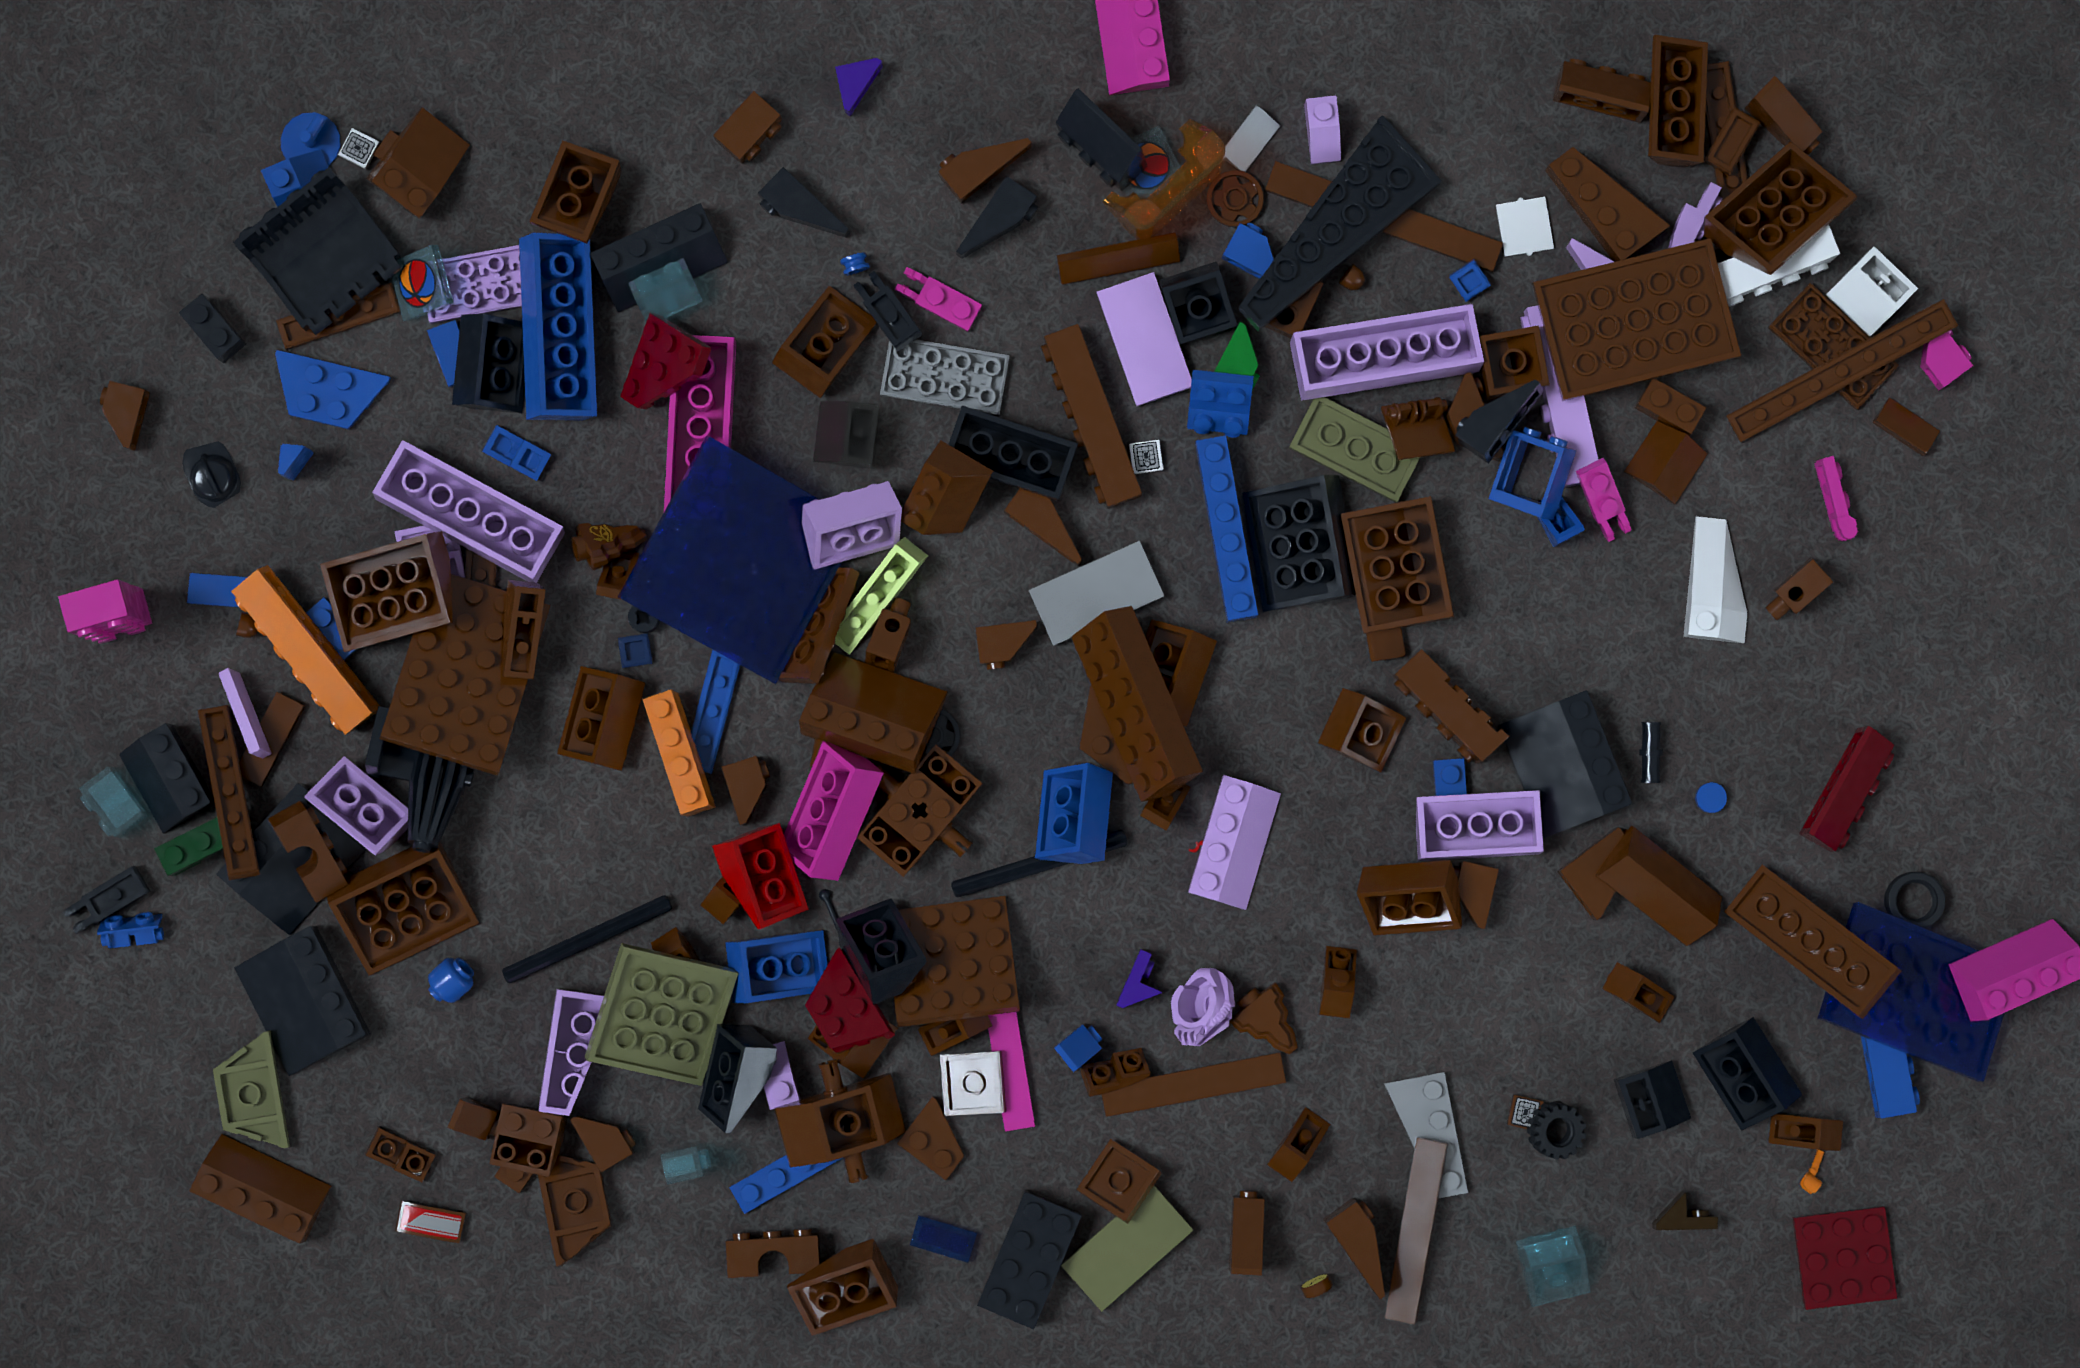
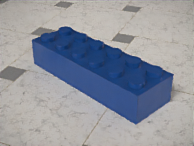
M531 233L519 238L526 420L583 421L596 417L597 401L590 239L588 243H584L561 234Z

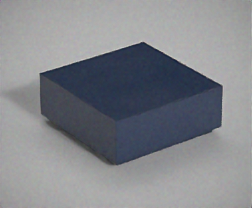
M648 633L618 638L622 668L653 664Z

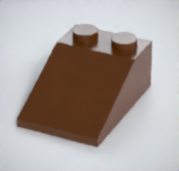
M421 107L366 179L413 216L420 219L437 197L470 145Z
M562 140L529 221L530 224L588 243L611 200L620 178V160Z
M828 286L781 345L772 364L821 399L876 325V321L871 315L831 286Z
M1352 1198L1323 1220L1376 1296L1382 1299L1385 1296L1375 1227L1371 1223V1220L1375 1217L1365 1202L1360 1201L1357 1203Z
M874 1238L843 1249L787 1285V1289L812 1336L897 1307L898 1285Z

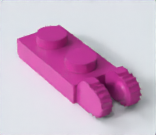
M906 267L904 274L909 279L917 281L924 286L920 294L900 284H897L895 291L915 301V304L969 332L982 308V304L930 276L927 278L921 273Z
M1834 456L1815 461L1817 476L1835 538L1841 540V542L1851 540L1857 535L1858 528L1856 527V519L1849 516L1848 513L1850 500L1848 494L1842 490L1840 482L1842 470L1840 464L1835 462Z
M1601 458L1577 470V477L1593 517L1599 524L1606 540L1610 542L1615 539L1614 532L1607 521L1614 516L1618 520L1620 529L1625 534L1630 532L1631 526L1624 513L1626 511L1605 459Z

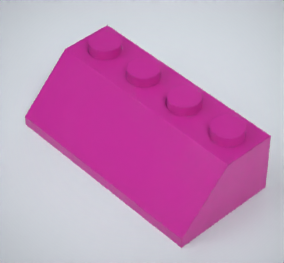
M1095 0L1109 95L1169 87L1170 78L1158 0Z
M823 741L785 830L784 837L793 863L809 877L838 881L884 773L868 759L827 741Z
M2050 919L1948 965L1970 1021H1982L1994 1018L2079 980L2080 947L2054 919Z

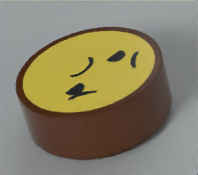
M1322 1274L1302 1284L1301 1290L1305 1298H1314L1330 1290L1333 1284L1328 1274Z

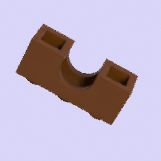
M298 801L268 818L287 853L301 846L312 848L310 859L305 864L296 868L316 903L348 885L343 876L348 871L340 857L334 859L329 850L334 848L326 832L320 834L315 825L320 823L312 807L306 809L301 801Z
M812 1228L794 1229V1235L782 1236L781 1230L763 1231V1237L751 1238V1232L732 1233L733 1239L725 1241L728 1278L759 1276L760 1259L768 1251L781 1252L787 1258L789 1274L807 1273L821 1264L819 1233L812 1234Z

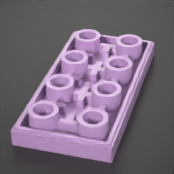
M519 245L426 262L432 268L436 280L434 296L426 305L430 324L459 319L464 314H486L522 307Z
M1154 272L1097 291L1101 308L1136 407L1190 389L1192 379Z

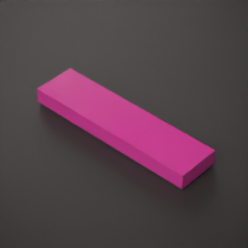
M1017 1013L988 1015L993 1025L988 1028L991 1050L1002 1051L1006 1112L1002 1113L1005 1131L1035 1127Z

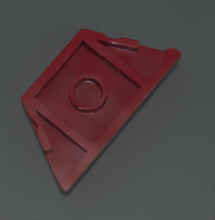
M839 947L805 1004L828 1046L836 1053L848 1050L852 1046L870 1044L871 1039L882 1036L889 1039L895 1036L877 1003L873 1005L843 949Z

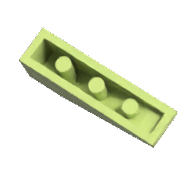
M906 537L897 542L847 607L845 618L841 622L835 637V644L850 655L877 622L882 609H887L894 598L898 596L928 555Z

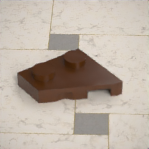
M932 1096L897 1144L944 1180H947L964 1157V1154L937 1099Z

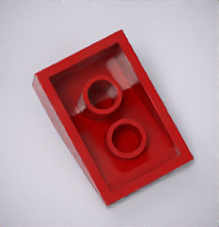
M780 823L756 828L712 846L723 878L757 929H762L809 910Z

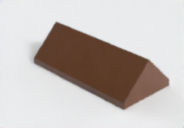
M1633 826L1628 829L1596 874L1598 878L1685 946H1689L1718 925L1722 896Z

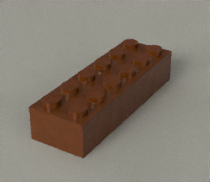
M1132 606L1104 611L1071 636L1141 802L1168 796L1202 773L1203 770Z

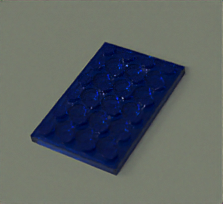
M1860 902L1853 903L1846 928L1898 967L1901 972L1863 1020L1827 992H1825L1817 1019L1977 1082H1984L2005 1013L1989 1020L1970 1021L1948 965L1979 950Z

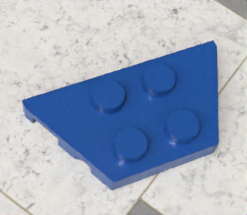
M276 350L275 353L289 415L350 430L359 419V416L364 410H367L375 397L390 383L391 379L389 376Z

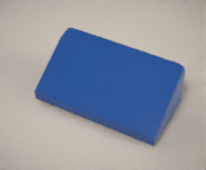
M282 444L280 447L278 473L286 479L294 481L314 452L306 446Z

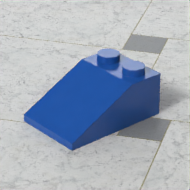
M823 930L725 942L728 968H733L738 972L732 992V1003H752L811 994L827 967Z

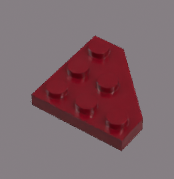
M649 313L620 397L636 408L647 410L654 405V401L661 397L667 398L682 389V384L689 380L695 381L700 378L712 348L663 316Z

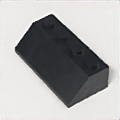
M701 203L590 253L618 313L728 263Z
M962 405L948 445L991 469L993 473L990 479L1059 501L1076 454L1078 443Z

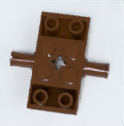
M935 745L919 763L915 774L911 773L905 781L899 782L879 764L877 768L884 774L878 788L888 795V801L857 838L903 877L935 841L941 840L961 858L966 851L957 845V842H960L967 849H969L973 842L952 826V821L983 783L938 745ZM925 803L927 805L925 809L928 813L927 817L919 816L915 819L913 817L915 811L912 807L915 804L920 806Z
M828 1060L827 1064L822 1062L818 1065L826 1089L823 1093L774 1108L789 1167L825 1163L843 1157L849 1183L860 1182V1178L862 1181L866 1180L868 1175L866 1174L861 1152L884 1145L906 1132L891 1073L846 1086L842 1082L838 1060ZM843 1116H846L848 1120L844 1122V1127L840 1126V1120Z

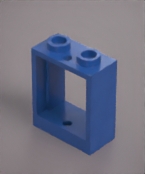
M1524 427L1523 432L1514 430L1509 436L1488 499L1539 518L1554 520L1577 450L1566 447L1568 441L1550 436L1549 441L1540 438L1542 432L1528 427ZM1528 443L1558 453L1542 503L1512 492Z

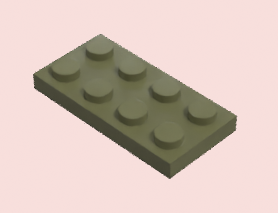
M1325 397L1313 399L1289 446V449L1395 503L1398 502L1420 457L1398 460L1388 429Z

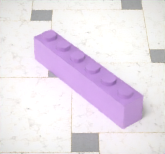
M1538 305L1528 307L1524 311L1525 316L1520 317L1522 328L1539 325L1550 386L1543 387L1544 392L1542 395L1545 405H1540L1543 422H1549L1551 434L1547 435V440L1549 441L1550 436L1568 441L1566 447L1577 450L1564 488L1580 485L1576 471L1598 460L1585 398L1582 396L1562 401Z

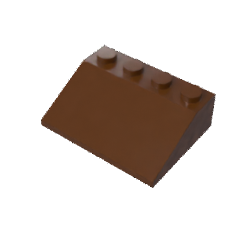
M1790 141L1704 217V236L1707 239L1711 238L1712 243L1725 254L1772 275L1857 200V195Z
M1431 496L1341 514L1363 634L1455 618Z
M442 531L423 534L320 564L344 652L453 623L450 558Z
M834 652L825 667L824 674L820 678L819 683L815 685L799 720L800 731L802 735L822 742H830L848 751L915 774L948 692Z
M439 843L437 849H431L430 853L418 852L413 850L412 847L345 878L348 885L327 896L331 910L369 976L479 924L477 916L441 843Z

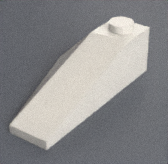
M1696 516L1683 637L1745 643L1747 609L1727 521L1725 519Z

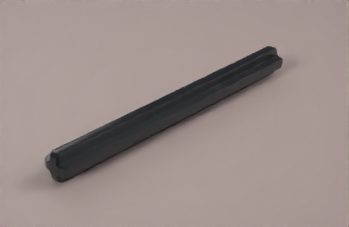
M1123 830L1107 834L1105 852L1127 845V838ZM1033 856L955 880L951 883L954 896L958 898L1069 863L1039 860Z
M666 895L658 897L503 968V976L507 983L515 982L664 914L672 909V904Z

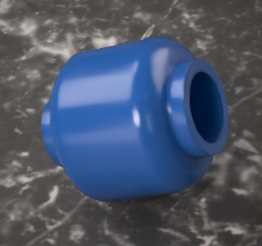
M446 958L428 975L429 992L438 1001L444 1000L448 1003H455L472 988L474 972L463 959Z

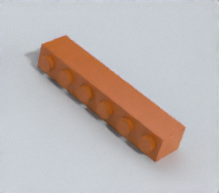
M268 565L257 569L231 591L236 597L235 602L239 608L249 613L255 621L256 629L262 635L269 638L274 645L275 653L281 659L288 662L293 669L294 677L308 687L312 692L311 697L313 701L327 711L331 716V723L337 730L343 731L346 735L356 730L378 711V706L380 705Z

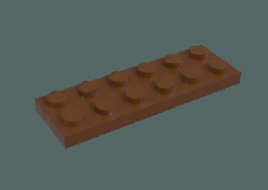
M1763 864L1724 911L1862 1020L1901 972L1898 967Z

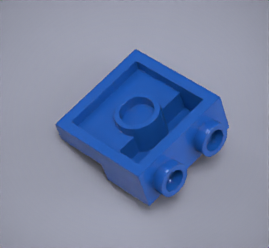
M1193 370L1187 429H1194L1198 434H1207L1210 431L1223 432L1231 438L1238 437L1240 434L1247 435L1254 376Z

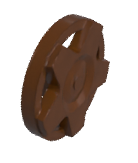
M1239 170L1227 171L1217 176L1209 186L1207 206L1213 218L1222 225L1228 227H1238L1240 223L1247 225V223H1251L1257 218L1262 209L1263 191L1259 182L1252 175ZM1236 176L1243 177L1250 182L1240 184ZM1223 180V189L1213 191L1215 186ZM1258 193V206L1256 208L1251 199ZM1213 205L1221 207V217L1216 213ZM1238 215L1247 218L1243 221L1234 222Z

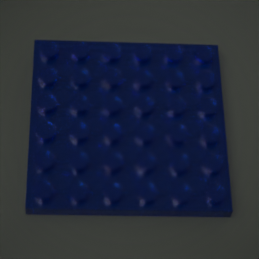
M706 436L618 598L776 684L842 562L818 569H813L802 526L803 504L820 499L710 436Z

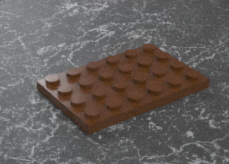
M1711 238L1532 283L1562 401L1741 356Z
M451 574L453 623L413 633L380 739L498 776L528 679L504 677L502 675L504 607L507 591ZM545 603L543 606L539 642L551 606Z

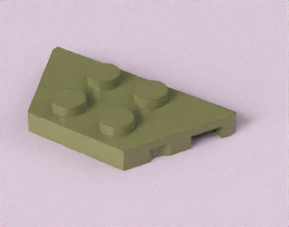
M266 1031L213 1069L222 1127L224 1131L248 1136V1138L278 1145L281 1148H288L290 1143L271 1031Z

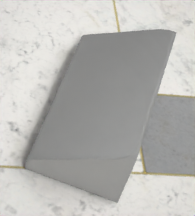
M1256 105L1223 148L1220 157L1239 171L1246 172L1280 125Z

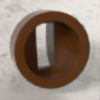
M1352 264L1340 279L1339 284L1348 290H1358L1364 285L1365 275L1360 268Z
M241 613L236 636L251 638L257 634L258 630L254 625L255 621L248 613Z

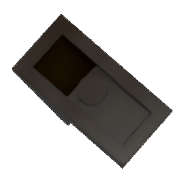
M1681 1191L1652 1222V1228L1655 1230L1718 1229V1217L1709 1215V1210L1706 1209L1691 1210V1215H1687L1686 1192Z

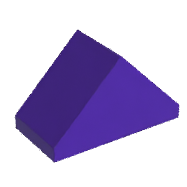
M873 58L835 67L845 114L852 115L883 67L880 59Z

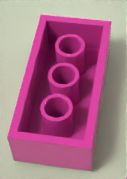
M118 579L58 596L67 632L78 635L79 638L85 637V640L98 641V644L115 640V634L118 633L134 635L146 631L145 626L152 624L143 589Z

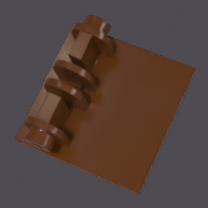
M1435 397L1434 399H1421L1407 403H1393L1392 405L1381 406L1398 460L1455 452L1442 414L1448 408L1445 399L1441 400L1440 397Z

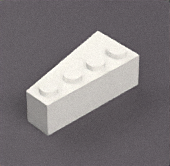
M1829 224L1772 275L1760 271L1736 258L1718 263L1728 306L1743 302V295L1754 292L1755 297L1771 291V285L1782 281L1783 286L1801 279L1799 274L1810 270L1811 274L1814 275L1829 269L1827 263H1830L1840 254Z

